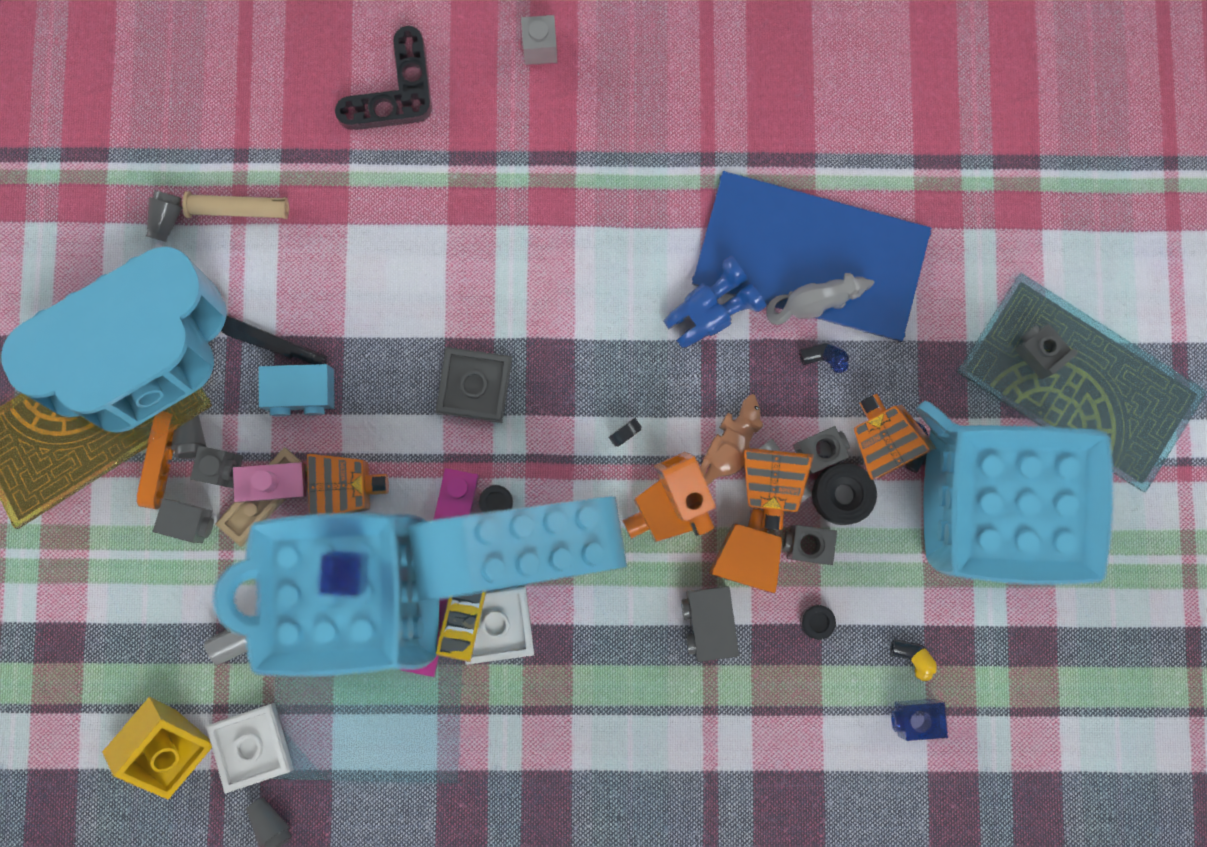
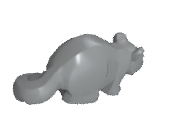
M845 273L844 280L837 279L821 284H806L793 292L790 291L789 295H780L772 299L767 305V318L770 323L780 325L786 322L792 315L798 319L820 317L824 310L831 307L841 309L849 299L853 300L861 296L874 285V280ZM788 299L783 310L780 313L775 312L776 303Z

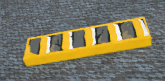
M487 591L449 597L436 655L471 662Z

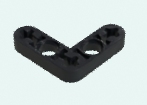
M404 26L398 29L394 35L393 42L399 90L353 95L340 99L335 106V114L339 123L348 130L369 129L419 123L429 118L432 112L426 50L422 34L417 28ZM412 37L414 41L412 44L414 57H408L405 46L406 38ZM408 68H419L422 71L421 77L414 82L407 81L404 78V73ZM415 99H419L420 103L423 104L419 107L418 112H414L412 107H407L412 106ZM401 100V103L403 105L402 110L404 114L399 115L400 110L397 101ZM381 102H388L393 106L391 114L386 117H380L375 114V108ZM368 104L371 118H367L364 113L366 111L364 105ZM349 107H354L356 112H358L354 114V119L349 120L345 115L349 112Z

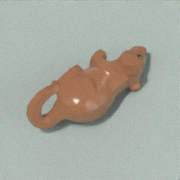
M754 394L749 395L743 401L739 416L735 420H732V414L727 413L719 427L724 431L722 436L717 434L713 438L700 466L707 486L716 478L736 474L744 467V452L749 448L754 432H758L763 427V422L760 420V408Z

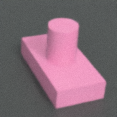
M305 463L233 467L234 502L306 497Z

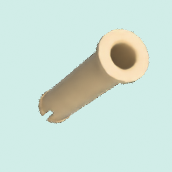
M185 191L183 195V213L186 218H191L192 215L288 219L289 201L287 197L192 195L190 191Z

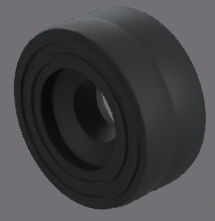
M850 463L837 464L824 470L815 480L812 490L813 504L817 512L825 520L836 525H850L864 520L874 509L877 500V489L874 480H871L866 470ZM840 485H847L853 491V499L848 504L838 502L835 497V491Z

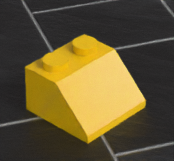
M148 697L102 753L114 777L169 800L212 749L210 739L176 709Z

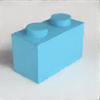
M328 364L259 366V407L270 411V416H290L291 410H304V415H324L325 409H335L334 369Z

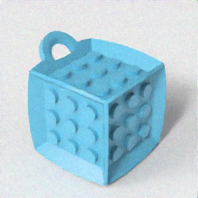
M926 400L916 408L920 417L931 429L929 439L936 447V449L927 453L923 515L926 558L937 572L948 576L1018 584H1084L1101 582L1105 579L1113 520L1112 454L1110 437L1105 432L1091 428L1068 429L998 425L960 426L953 423L943 412Z
M344 513L303 515L254 522L249 531L245 560L229 566L220 575L215 584L213 606L216 616L229 631L246 637L251 670L259 675L326 676L363 673L391 668L419 669L425 667L436 658L439 631V599L421 602L418 600L408 527L427 521L412 514ZM250 579H255L257 602L255 616L243 614L235 604V592L238 586Z

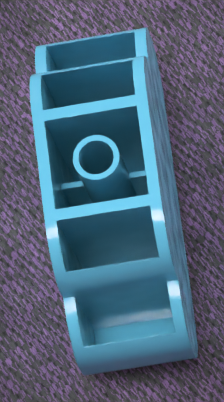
M171 247L154 248L140 256L129 259L121 267L109 274L98 277L95 282L79 291L70 293L62 301L48 309L37 312L34 317L17 326L9 334L3 345L1 353L2 366L8 380L17 391L56 414L64 417L82 416L105 431L114 433L125 432L195 393L208 381L214 366V356L208 342L219 334L225 324L227 315L226 304L216 285L183 252Z
M616 496L453 517L408 527L419 602L627 567Z

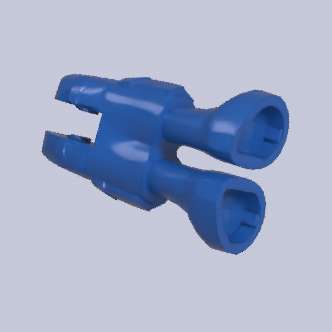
M730 255L722 262L723 273L711 287L704 283L699 285L685 297V301L664 319L663 322L668 330L677 324H681L689 316L695 323V327L687 330L684 335L676 340L682 348H686L708 335L718 334V332L732 324L730 316L741 310L750 309L754 312H760L767 307L764 299L751 283L743 287L722 305L718 303L719 298L748 280L743 269L733 256Z

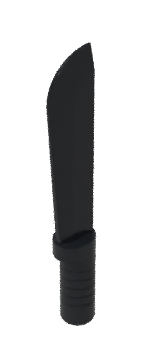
M226 315L225 324L221 331L229 337L284 355L289 359L296 357L313 365L327 363V356Z

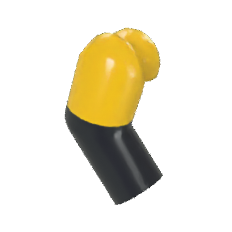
M897 639L892 640L890 655L910 659L916 667L914 669L915 676L921 681L931 680L933 674L937 671V665L927 649L921 644Z

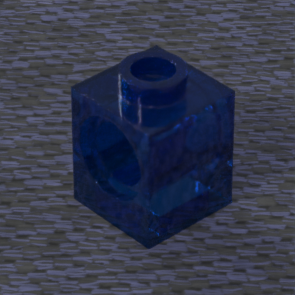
M330 550L321 554L319 594L359 597L365 593L367 589L369 553Z
M938 699L895 701V711L891 712V724L893 731L898 733V737L905 741L948 738L945 702ZM917 711H922L924 714L923 724L919 728H913L911 725L912 715Z

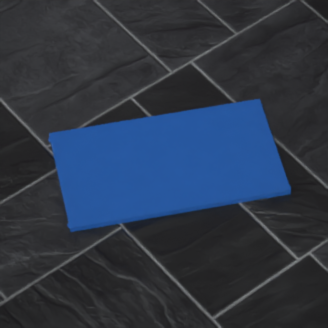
M723 171L719 178L720 183L696 271L692 276V285L699 286L702 283L709 287L714 285L723 273L722 262L730 255L741 266L748 280L726 294L735 296L743 287L751 283L760 293L766 305L775 297L789 295L790 291L793 292L806 284H821L837 279L844 280V274L851 273L853 276L874 280V285L858 298L849 299L845 302L846 304L843 308L835 309L831 307L824 310L822 316L815 319L899 342L903 341L906 336L905 331L929 237L931 236V227ZM788 299L776 303L775 308L783 309Z

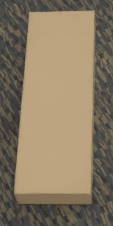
M284 447L268 465L299 463L302 461ZM305 465V477H306V476L308 475V466H307V465ZM286 499L234 502L215 525L240 547H243L247 543L251 525L254 522L268 520Z

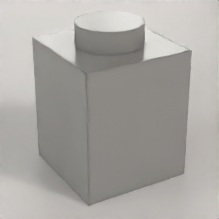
M554 15L521 17L525 65L558 63Z

